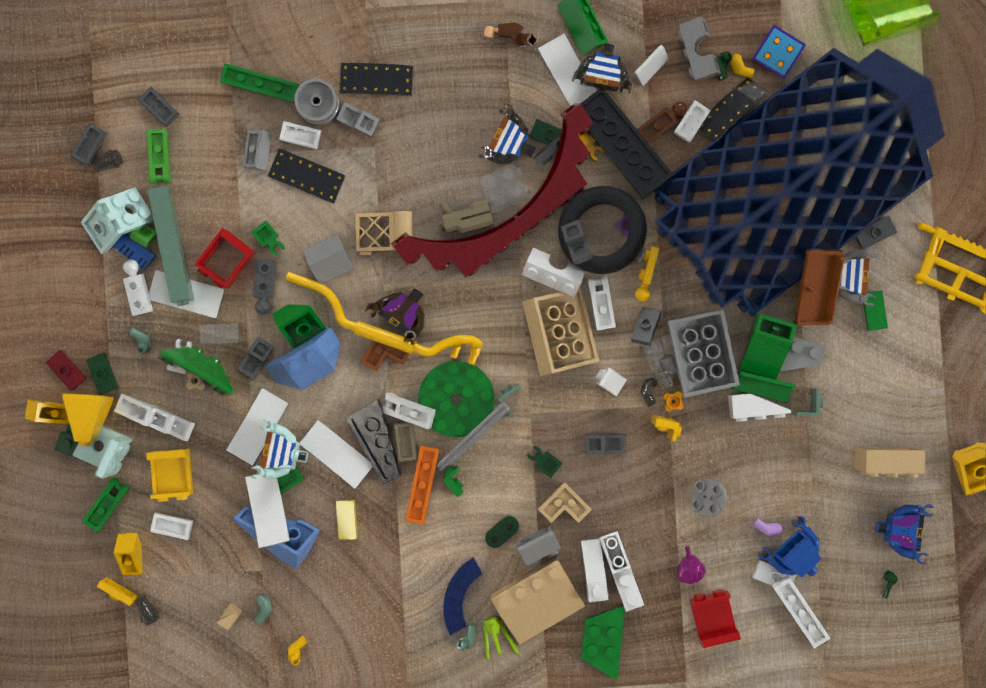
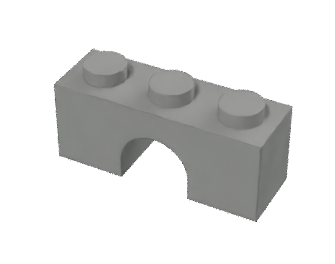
M698 17L680 24L678 34L681 42L685 44L686 49L683 51L686 60H689L691 65L689 68L691 78L701 82L720 75L721 72L716 56L713 54L701 56L698 52L699 44L703 40L710 38L706 20L703 17Z

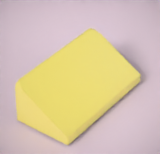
M355 499L336 501L338 538L345 540L357 539Z

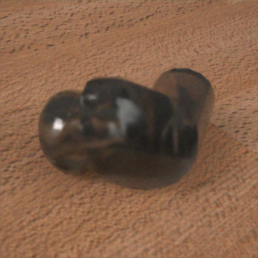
M654 378L646 379L641 388V395L648 407L657 403L652 395L654 387L657 386V381Z

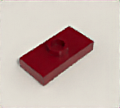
M59 350L45 362L70 391H74L87 379L62 350Z

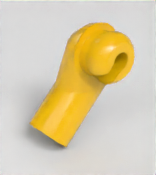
M734 54L730 61L734 73L752 78L754 69L745 67L742 56Z
M304 636L298 638L288 647V660L292 665L300 663V649L308 643Z

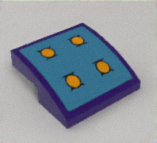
M773 24L752 59L785 79L806 44Z

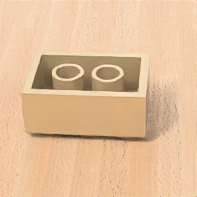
M855 447L854 470L860 471L862 475H867L868 477H879V473L887 477H899V475L918 477V474H925V450L912 447Z

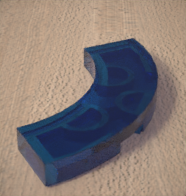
M474 557L458 568L445 592L443 613L450 635L467 627L463 615L464 596L473 581L483 575Z

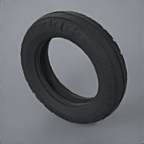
M597 186L580 192L569 201L559 220L558 236L564 254L573 263L561 226L579 220L586 210L596 205L607 204L619 208L629 221V235L624 245L613 254L606 256L592 255L593 259L575 265L590 273L609 274L627 267L638 257L645 244L647 222L641 206L630 194L611 186Z

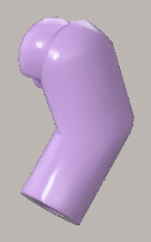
M759 518L753 525L767 536L780 535L783 531L780 524H766Z

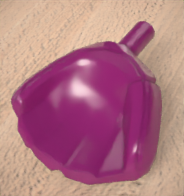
M685 546L687 556L679 563L678 579L680 582L694 584L704 577L706 569L696 556L691 555L690 546Z

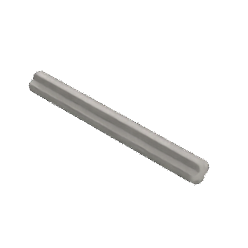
M502 402L437 463V468L444 472L509 411V407Z

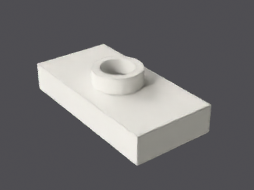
M694 100L673 134L690 143L711 110Z
M283 121L279 140L317 150L322 131Z
M155 512L150 532L188 540L193 520Z
M759 560L752 577L772 586L787 575L779 573L769 563ZM788 575L793 582L796 575Z

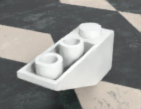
M753 394L728 395L730 418L736 419V422L748 421L747 417H755V420L767 419V415H774V418L786 417L785 414L791 413V410Z

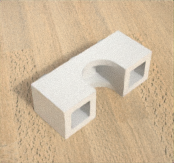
M533 248L521 275L575 297L585 271L571 263H568L565 269H556L549 263L550 254Z

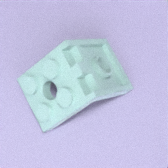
M135 187L98 200L81 223L99 252L103 254L108 252L123 234L154 222L152 212ZM125 207L130 208L133 214L127 213Z
M102 426L96 441L100 440L104 444V448L101 451L96 450L95 442H91V446H78V442L73 456L99 467L95 475L105 478L119 472L122 466L120 462L130 449L129 443L133 439Z

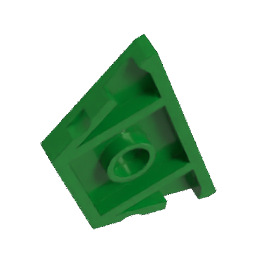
M619 605L617 608L603 611L596 616L593 615L584 620L581 659L614 680H618L625 613L624 605Z

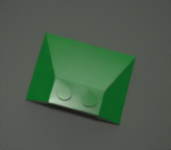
M194 346L192 349L190 347L162 350L158 357L161 361L174 368L178 365L211 384L209 388L225 397L233 393L234 390L223 366L219 365L220 361L212 356L209 358L202 355L203 351Z

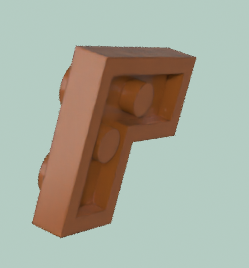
M372 341L360 362L377 372L386 356L404 365L410 354Z

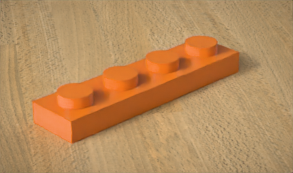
M420 446L405 519L407 522L422 525L425 523L440 450L438 448Z

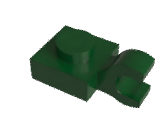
M70 423L67 425L66 432H60L54 450L73 457L78 442L74 441Z

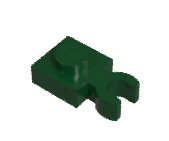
M534 446L533 448L537 450V455L531 456L528 453V458L532 461L537 460L536 467L552 478L562 465V462L548 451L544 455L541 454L540 448Z

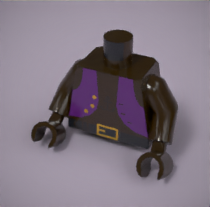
M415 288L408 297L401 292L393 293L375 303H369L365 311L373 310L370 317H375L377 311H379L378 314L404 332V341L407 338H411V345L415 344L416 337L424 328V309L417 304L423 294Z

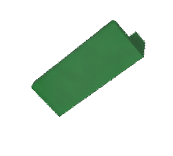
M563 0L557 5L581 55H586L594 48L602 47L605 43H609L588 0Z
M737 371L740 385L734 386L731 389L789 403L791 390L796 388V385Z

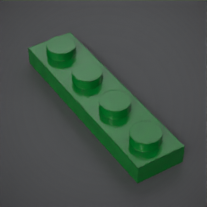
M226 63L220 78V83L293 104H295V93L300 86L294 82Z

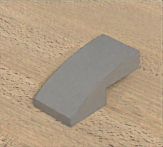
M346 102L343 103L336 118L337 121L368 136H372L380 120Z

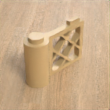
M412 211L355 213L356 252H360V256L372 255V252L396 251L391 244L394 240L405 232L409 236H413ZM382 217H389V225L383 229L377 222ZM360 218H369L373 223L364 230L361 227ZM374 225L382 231L376 239L368 233ZM384 234L390 239V247H382L378 243ZM367 235L373 242L369 247L361 248V240Z

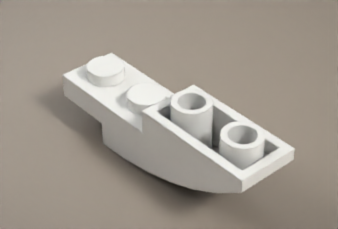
M618 531L599 537L625 611L644 606Z

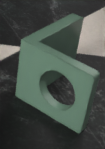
M517 384L512 388L509 385L501 391L503 395L497 399L502 403L503 399L521 388V386ZM508 411L507 413L510 416V418L513 417L511 412Z
M811 389V411H792V414L820 415V408L823 407L820 389Z

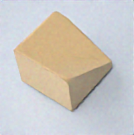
M230 603L216 623L226 630H230L242 613V610Z

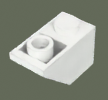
M608 367L600 369L595 377L597 379L596 384L614 396L618 395L627 381Z

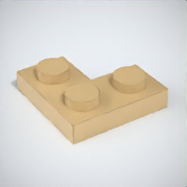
M565 482L537 508L551 523L564 510L578 523L592 510Z

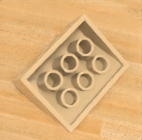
M581 287L578 289L575 297L558 292L522 301L540 376L599 362Z
M557 556L491 594V601L519 645L585 607Z

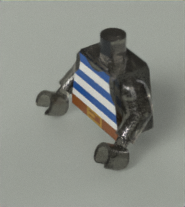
M605 43L603 44L602 53L594 52L593 56H587L578 66L572 78V82H574V79H579L581 81L580 85L599 89L603 87L604 90L618 92L619 90L622 93L623 89H627L631 93L632 83L629 81V75L625 64L621 62V57L613 55L614 45Z
M506 103L504 105L507 107V111L504 112L500 109L499 113L507 116V118H503L490 146L481 147V149L485 150V155L479 154L480 158H487L499 165L518 161L521 154L532 158L536 150L535 147L527 144L529 139L528 128L522 118L513 111L512 105Z

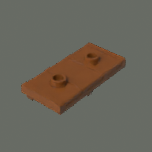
M806 249L793 324L806 326L830 325L833 323L845 260L844 251L839 249Z

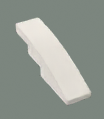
M125 394L120 395L114 412L144 426H150L183 441L189 440L195 423Z

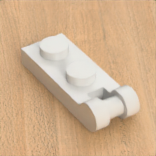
M602 275L596 279L593 277L587 278L596 331L615 328L607 275ZM602 285L603 291L596 292L595 286Z
M386 393V403L382 407L384 414L428 430L432 427L436 410L398 397L394 393Z

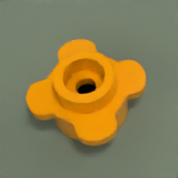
M676 391L674 394H664L666 411L683 409L681 392Z

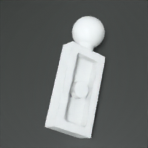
M135 260L125 261L123 270L129 274V277L124 278L123 281L132 316L152 312L153 309L144 274L137 275L139 266Z

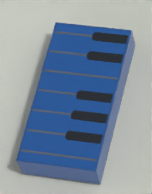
M128 233L123 234L113 246L129 260H135L139 268L144 271L156 257L149 249L130 239Z

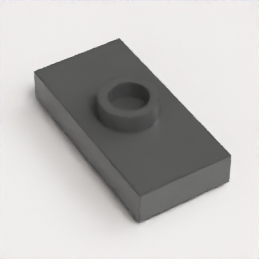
M150 87L138 99L166 128L180 115L153 87Z
M89 123L73 150L71 157L90 166L108 133Z
M886 216L872 223L855 238L860 248L866 249L898 232L891 218Z
M642 307L631 342L647 346L651 345L661 317L660 310Z

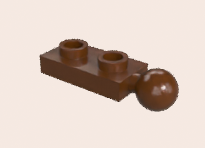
M681 101L676 102L672 106L671 111L668 107H665L637 130L650 144L678 123L675 117H682L686 114V104Z

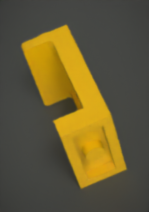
M190 448L146 453L147 461L150 460L153 488V494L150 495L151 499H157V502L169 501L168 498L176 497V500H185L193 494Z

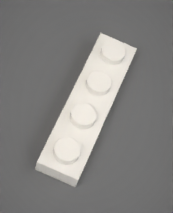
M788 575L772 585L814 649L830 639Z

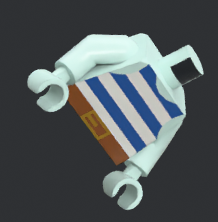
M263 419L268 422L266 428L260 426V429L267 431L260 466L251 468L256 469L258 475H251V477L255 479L262 476L263 478L277 479L288 474L290 470H295L296 462L307 463L308 452L299 450L300 443L296 441V436L286 427L276 423L273 424L270 419Z

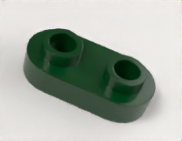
M510 515L503 517L487 531L485 535L487 545L492 548H498L518 531V520ZM512 523L513 528L507 529L506 524ZM496 535L499 539L494 542L491 540V537Z

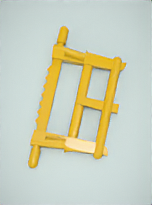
M923 222L918 223V229L933 235L928 251H925L919 273L914 275V278L917 280L915 284L925 283L948 293L947 299L954 301L955 297L980 307V311L986 314V291L982 300L959 290L965 277L986 286V278L937 257L944 241L986 259V248L983 249L981 245L977 246L974 242L970 243L968 239L964 241L961 236L957 238L955 233L952 235L947 234L948 232L940 227H935L934 229V227ZM934 264L958 274L952 286L928 277Z

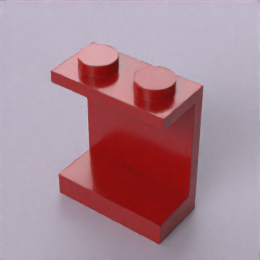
M717 589L713 591V594H697L693 599H689L699 641L703 648L741 639L740 633L735 626L729 601L731 595L727 590Z

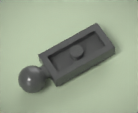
M256 259L253 297L259 298V301L255 304V310L261 315H265L270 311V304L267 298L274 299L276 260Z

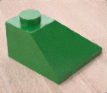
M288 304L272 314L278 329L293 348L327 329L310 305Z

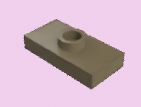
M409 422L394 424L398 462L417 460L414 425Z

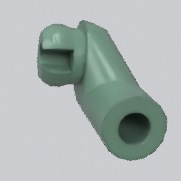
M133 327L129 332V336L138 340V352L140 354L148 353L151 349L149 336Z
M264 594L259 595L256 599L260 612L254 620L259 624H262L272 611L270 599Z
M468 624L467 634L456 643L458 650L465 651L476 643L477 625Z

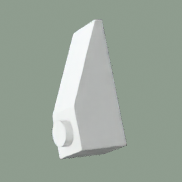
M600 539L582 540L581 547L588 601L608 600Z

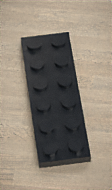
M603 87L580 103L593 122L587 132L642 200L674 176Z

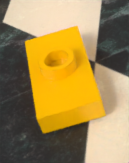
M108 577L100 580L97 585L99 589L108 593L111 599L115 601L120 600L128 606L134 604L139 597Z

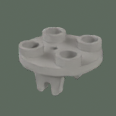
M715 479L697 481L692 492V508L705 517L719 515L724 510L727 502L724 486Z

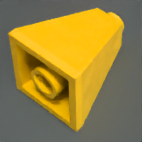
M63 394L62 398L74 441L79 442L78 446H91V442H96L113 404L114 397Z

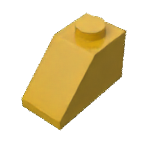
M27 400L25 419L43 423H69L64 404L41 400Z
M138 533L118 534L114 555L122 575H142V544Z

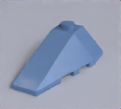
M245 506L235 516L233 521L257 540L252 508ZM286 519L290 541L266 546L265 548L279 560L297 569L308 556L320 530L303 520L297 519V521Z

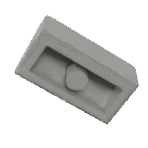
M248 130L243 168L267 169L271 133L264 130Z

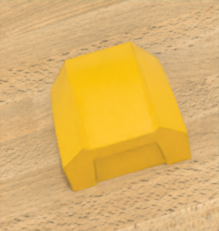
M977 442L972 446L955 451L952 458L965 495H973L986 490V443Z

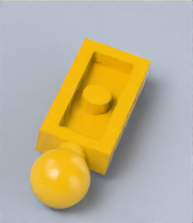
M651 246L649 250H646L643 261L646 263L644 269L641 268L638 280H641V287L635 292V297L640 302H645L650 298L648 287L651 283L659 251L657 247Z

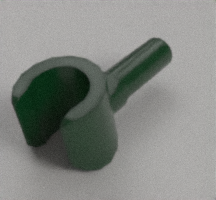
M889 570L883 576V579L888 582L883 594V598L886 599L892 585H895L898 581L897 576Z

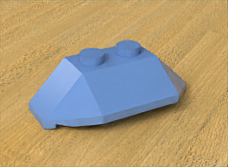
M330 326L265 365V368L276 383L303 390L335 370L341 342Z

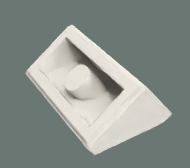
M662 45L634 72L633 78L640 85L644 86L668 61V56Z

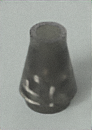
M109 150L99 159L92 162V166L99 173L104 170L120 167V164L123 163V158L118 150Z
M145 596L135 601L141 622L145 626H149L160 619L159 612Z

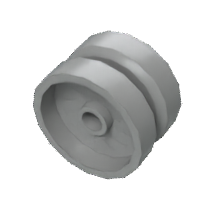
M313 78L303 82L295 93L294 103L297 111L306 122L312 125L323 126L329 124L337 117L340 111V101L336 91L328 82L322 79Z

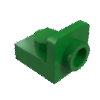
M451 466L443 473L445 475L443 481L459 497L464 492L462 489L464 485L457 477L453 479L452 476L460 469L458 466L455 468Z

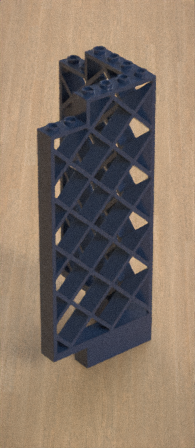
M831 49L729 128L717 142H711L673 172L674 176L654 191L656 202L660 206L664 205L667 210L655 220L658 227L656 229L657 233L663 239L666 237L672 248L677 247L678 252L683 258H689L691 265L697 269L695 271L696 275L703 281L701 283L702 287L709 293L707 297L714 305L717 303L723 309L736 299L739 302L737 304L738 308L743 313L747 312L753 317L802 279L806 249L842 248L933 177L927 150L942 139L945 134L932 80L879 49L874 50L859 63L837 49ZM847 75L855 81L844 83V77ZM834 78L833 85L810 88L818 80ZM876 95L883 97L888 102L875 103ZM866 97L865 105L840 108L842 100ZM830 102L829 110L806 113L807 105ZM796 107L795 114L773 117L781 109ZM899 117L901 125L895 126V123ZM863 122L861 131L836 134L837 126ZM827 127L826 135L802 138L803 130ZM792 132L791 140L768 142L770 134ZM864 135H870L861 156H857L856 152ZM758 136L757 144L736 146L743 138ZM889 136L894 137L886 156L880 157ZM907 152L910 155L909 159H905ZM823 153L821 162L798 164L799 155ZM788 157L786 166L764 168L765 159ZM753 161L752 170L731 172L732 163ZM720 165L718 174L698 176L699 172L707 166ZM824 166H831L823 185H816ZM856 167L847 187H843L842 184L849 168ZM880 168L872 187L866 188L874 169ZM903 170L898 182L892 186L898 171ZM783 183L781 193L759 195L760 185ZM748 187L747 196L725 199L727 189ZM715 190L713 200L693 202L695 192ZM682 194L678 204L674 203L668 196ZM784 197H791L785 214L777 215ZM810 198H817L810 215L803 216ZM836 198H840L841 201L834 217H828ZM866 199L861 211L854 215L860 200ZM743 213L741 224L720 226L722 215ZM709 217L707 227L687 229L689 218ZM744 228H752L746 244L737 245ZM771 228H778L771 246H764ZM803 229L797 245L790 246L796 230ZM822 229H828L824 239L816 245ZM704 243L700 256L688 246ZM704 259H713L709 270H707L703 262ZM731 259H739L734 274L725 275ZM758 259H765L759 275H752ZM790 259L787 268L778 274L783 260ZM753 288L749 298H747L745 289Z

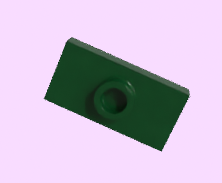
M536 119L529 138L549 145L556 137L561 138L562 129Z
M106 353L86 359L99 395L119 389Z

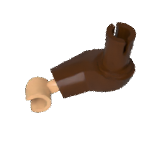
M518 23L498 24V28L487 26L484 30V36L494 38V33L496 32L499 37L510 38L521 48L535 46L538 43V37L535 34H531Z

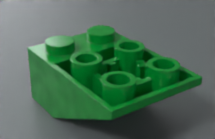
M755 314L739 369L776 380L791 347L797 325L763 314Z

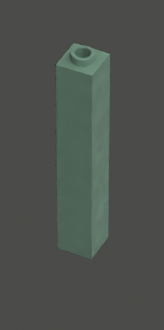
M167 185L147 189L170 302L177 304V306L188 305L189 301L194 300L172 189Z

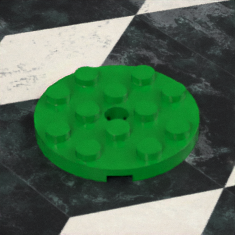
M463 361L446 362L432 369L422 381L418 394V404L436 410L431 428L439 434L448 437L467 436L493 411L495 402L494 390L486 374L475 365ZM453 394L461 395L462 401L460 404L455 405L451 402Z

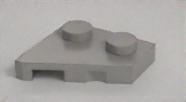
M794 337L780 371L821 365L826 346Z

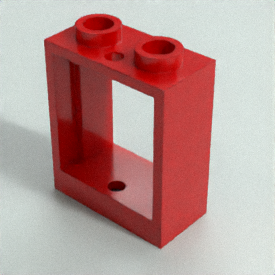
M221 228L194 265L199 268L197 271L206 278L208 275L213 278V283L221 289L223 287L229 289L257 252L228 230ZM224 240H227L245 254V257L227 280L206 266Z

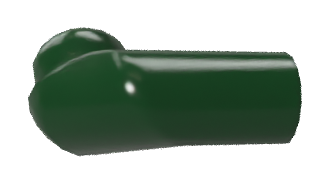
M729 51L722 52L717 58L721 72L720 75H717L719 81L728 78L725 68L732 59V54Z

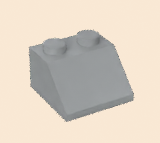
M550 525L516 542L517 549L525 564H531V566L542 561L541 558L547 555L552 557L558 554V550L561 549Z

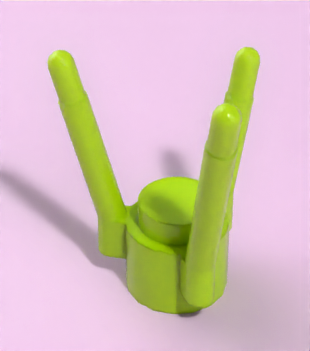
M498 616L483 620L484 625H482L487 659L490 658L488 632L489 635L493 636L497 653L501 654L497 638L500 628L517 655L519 654L515 643L504 627L502 619L499 620Z

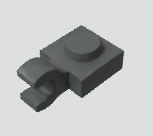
M560 137L553 139L551 144L545 146L532 157L537 164L541 165L543 163L545 165L553 158L552 155L558 151L556 144L560 141Z

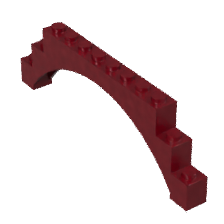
M575 102L560 114L563 118L562 132L555 160L545 181L523 208L500 225L470 237L432 240L409 236L405 232L391 243L407 265L410 263L414 264L421 258L420 255L424 254L436 271L445 269L452 260L465 277L472 276L482 264L485 265L491 262L495 254L504 252L512 241L521 239L524 232L535 228L541 219L551 216L554 213V209L568 203L569 198L574 194L577 195L582 192L584 186L588 183L575 165L585 162L587 156L591 153L578 134H584L590 129L589 126L593 124L582 105Z

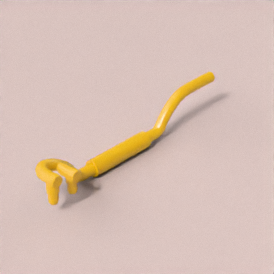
M288 272L286 276V281L322 294L330 303L337 323L341 327L353 331L357 336L409 354L416 353L426 357L435 356L442 350L452 346L450 357L453 359L458 357L463 344H468L472 346L468 364L471 365L476 363L477 357H479L483 348L482 341L472 335L451 336L431 347L419 345L417 341H415L414 345H411L412 339L410 338L404 341V336L361 321L357 323L346 319L338 298L324 284L292 272Z

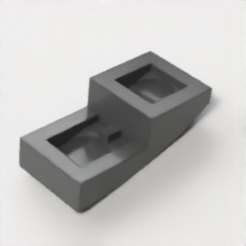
M580 220L561 226L574 265L593 259Z
M257 337L237 371L254 381L272 353L274 346Z
M626 434L585 435L586 454L626 453Z

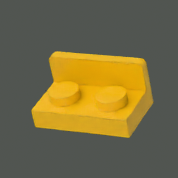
M652 414L650 422L655 425V428L667 432V438L676 442V439L680 438L682 427L679 426L680 423L672 418Z

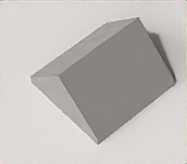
M338 234L303 250L312 273L317 281L322 284L355 269Z

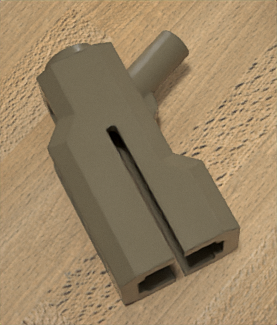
M487 199L473 202L469 208L460 211L452 210L445 200L439 204L445 215H442L439 223L441 230H446V234L455 231L465 234L494 226Z

